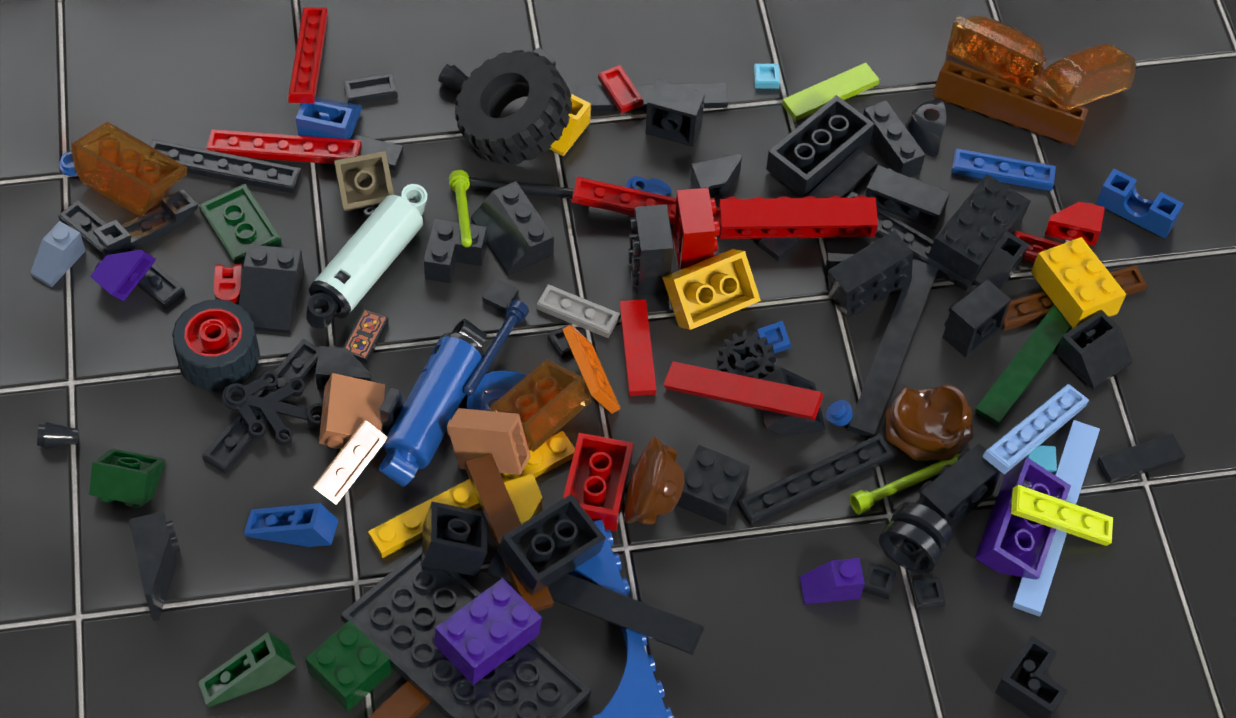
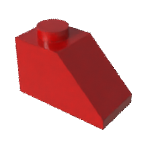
M1077 202L1051 215L1044 235L1068 241L1082 237L1087 245L1096 246L1101 232L1105 207L1092 203Z

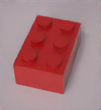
M709 188L677 190L673 242L678 271L716 256L715 251L718 250L717 236L720 234L719 221L714 220L713 214H716V203L714 198H710Z
M579 433L563 499L572 494L593 522L602 520L605 530L617 531L633 460L634 443Z

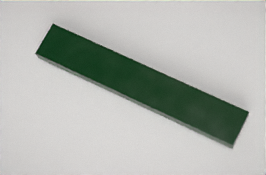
M1055 304L975 410L976 414L997 427L1058 347L1062 336L1072 328Z

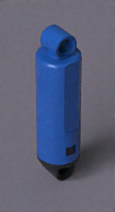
M465 318L454 327L452 332L443 333L388 433L387 440L384 442V450L387 455L383 459L379 471L401 487L406 486L412 480L417 470L424 469L430 464L447 431L449 420L452 419L465 396L464 387L484 356L481 347L487 338V334Z

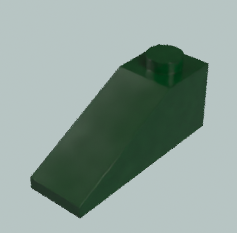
M267 632L198 683L206 705L211 707L275 683L296 668V664L288 644Z

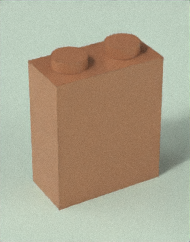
M332 373L324 389L319 443L334 449L343 448L364 420L381 432L382 422L379 409L384 401L385 384Z
M458 408L452 419L448 422L447 433L451 438L454 456L457 458L460 469H465V461L492 454L500 473L521 475L531 456L519 414Z

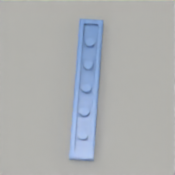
M1067 384L988 448L982 457L1003 474H1006L1085 408L1089 400L1071 385Z

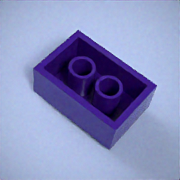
M502 578L435 628L434 645L474 685L540 634L542 617Z

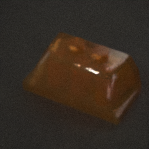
M960 15L957 16L953 23L946 54L991 76L1035 91L1038 90L1047 57L1044 56L1042 44L1037 40L1002 22L979 15L968 18Z
M1104 43L1082 49L1051 63L1041 74L1032 77L1030 86L1067 111L1131 88L1136 71L1135 58L1112 44Z
M108 121L72 143L74 167L80 181L138 216H142L154 207L171 190L173 184L187 176L186 166Z

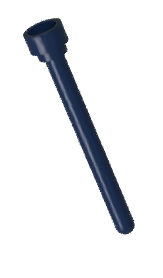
M512 300L505 310L506 320L464 387L465 395L471 396L474 394L515 324L525 320L529 313V308L524 302Z

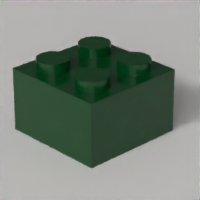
M350 620L305 658L308 673L347 711L352 709L392 673L390 658Z

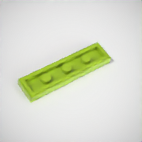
M864 63L784 98L782 105L796 122L817 112L836 95L843 100L877 86L880 79L868 64Z

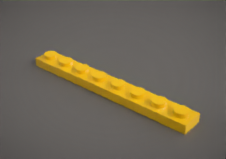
M561 431L529 448L531 457L521 475L500 473L503 482L533 474L537 478L572 460L575 448L565 433ZM470 479L369 530L368 536L380 556L384 558L422 538L423 523L432 501L471 510L480 508L481 505Z

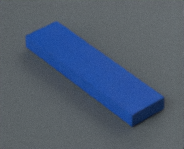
M956 148L951 173L983 179L988 174L999 182L1052 191L1056 166Z

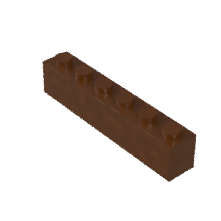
M948 60L945 61L939 72L932 95L941 98L943 102L954 103L968 111H976L985 114L991 119H999L1010 123L1014 127H1022L1033 131L1039 136H1048L1062 144L1075 146L1089 110Z

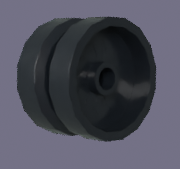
M904 502L897 507L892 515L891 522L885 526L878 541L884 553L896 564L916 573H929L935 568L941 553L948 547L953 533L945 519L932 509L918 503Z

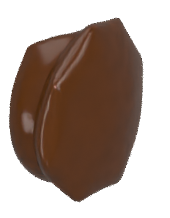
M949 384L923 390H913L904 387L894 400L893 405L885 413L887 441L905 452L915 461L951 460L973 439L972 409L968 406L965 395L957 387Z
M653 437L648 442L632 473L625 503L626 523L638 521L643 524H654L657 515L671 512L681 497L684 487V472L675 462L678 453L672 447L662 444L657 437Z

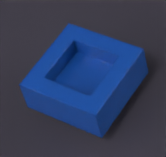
M783 320L757 329L760 339L766 337L768 344L773 345L774 354L792 348Z

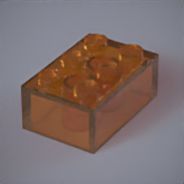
M546 359L488 409L493 412L519 414L528 448L534 452L590 404L592 400L583 377Z

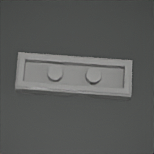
M549 284L536 304L537 310L606 338H609L620 319V313Z

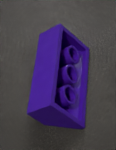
M1025 457L1005 474L975 559L997 573L1037 580L1040 578L1056 529L1011 514L1013 488L1020 485L1066 501L1071 485L1028 457Z

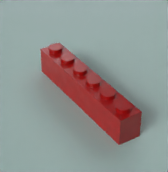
M782 196L777 199H764L763 197L738 199L736 197L720 199L718 207L719 239L875 237L878 227L876 198H868L866 196H856L854 198H842L840 196H831L829 198H816L813 196L789 198Z

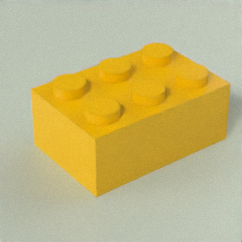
M1082 237L1038 253L1031 274L1073 329L1100 310H1103L1109 317L1118 314L1126 297L1124 290Z
M731 249L662 277L678 326L688 330L761 301L746 253L741 250Z

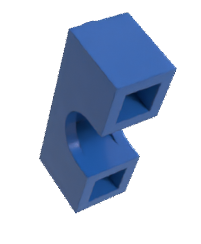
M1113 169L1102 186L1096 204L1166 239L1176 223L1184 203L1162 192L1159 193L1155 200L1145 199L1135 189L1136 179Z

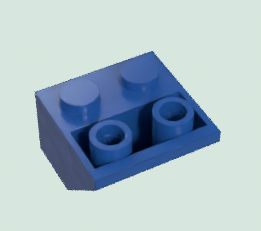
M316 96L315 103H302L296 116L298 136L351 139L362 111V106Z

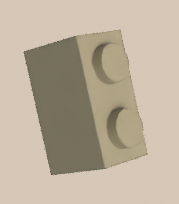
M386 151L334 161L344 211L379 205L387 196L394 195Z

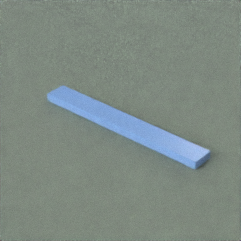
M1073 420L1055 474L1071 485L1066 501L1075 505L1100 430ZM1056 529L1040 578L1035 580L1022 577L1013 603L1014 608L1040 617L1067 535L1066 532Z

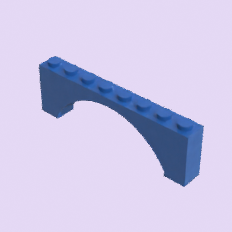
M602 520L594 521L606 537L600 553L567 574L619 594L630 595L628 581L626 578L622 579L619 570H622L618 553L613 554L611 548L614 544L610 529L605 530ZM620 627L627 652V664L624 675L611 701L600 714L594 715L593 718H673L670 707H665L662 700L665 697L663 685L660 680H655L653 674L656 671L655 662L652 654L647 655L644 647L647 645L646 637Z

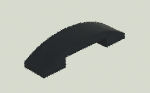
M182 189L162 198L161 207L122 225L117 220H114L94 229L93 234L109 250L139 246L164 235L181 224L198 208V204Z

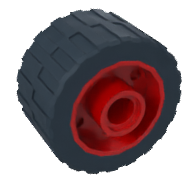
M221 299L205 300L190 306L176 320L175 327L172 330V342L179 369L188 382L205 390L222 391L231 384L243 383L253 374L259 362V346L254 322L251 320L250 314L239 304L236 305L232 301Z

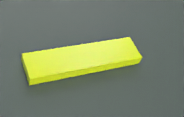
M1020 485L1013 488L1011 514L1104 546L1112 543L1113 517Z

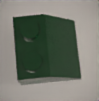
M112 448L92 462L88 495L97 496L98 500L104 502L117 500L125 502V505L129 507H141L153 498L165 465V459Z

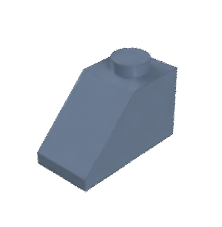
M59 221L42 239L30 272L31 276L53 287L86 251L81 233Z

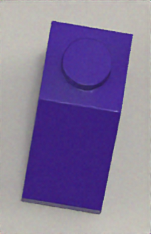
M143 250L107 255L96 265L95 271L90 277L112 296L125 301L157 259Z
M860 558L829 561L799 578L804 605L860 599L865 584Z

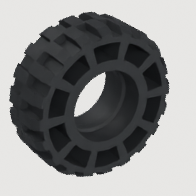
M512 50L511 53L503 52L497 54V57L489 58L478 69L475 68L470 73L471 76L468 80H465L462 84L461 93L458 94L456 99L455 119L457 127L475 152L487 161L506 165L507 163L520 164L524 160L530 161L536 158L538 154L549 150L554 141L559 140L563 129L568 125L570 118L568 115L571 114L572 110L570 89L551 61L545 56H540L538 53ZM522 97H528L518 111L510 116L499 118L502 111L511 102Z

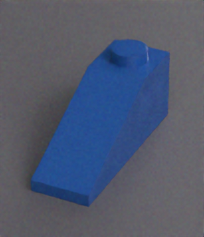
M321 503L251 509L244 535L250 538L305 547L332 545L338 519Z

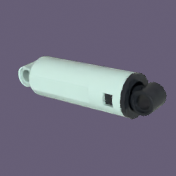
M410 184L403 188L401 196H387L309 287L311 297L306 311V320L310 326L322 329L331 324L333 316L340 319L346 318L423 226L422 214L427 201V192L422 186ZM409 200H414L417 203H411ZM315 309H323L325 313H318Z

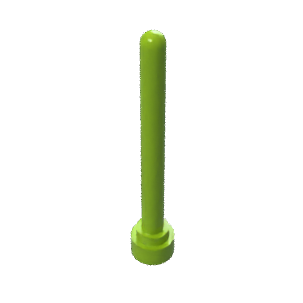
M455 170L449 176V186L456 193L461 243L464 247H470L472 237L466 190L470 186V180L467 172Z
M961 453L956 454L951 460H942L871 492L867 490L854 492L849 496L850 504L856 514H863L871 509L874 502L938 475L946 465L950 464L952 466L956 463Z

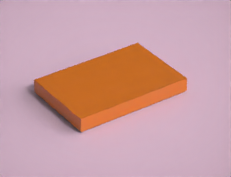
M569 325L562 329L591 396L611 414L620 410V405L592 343L574 326Z

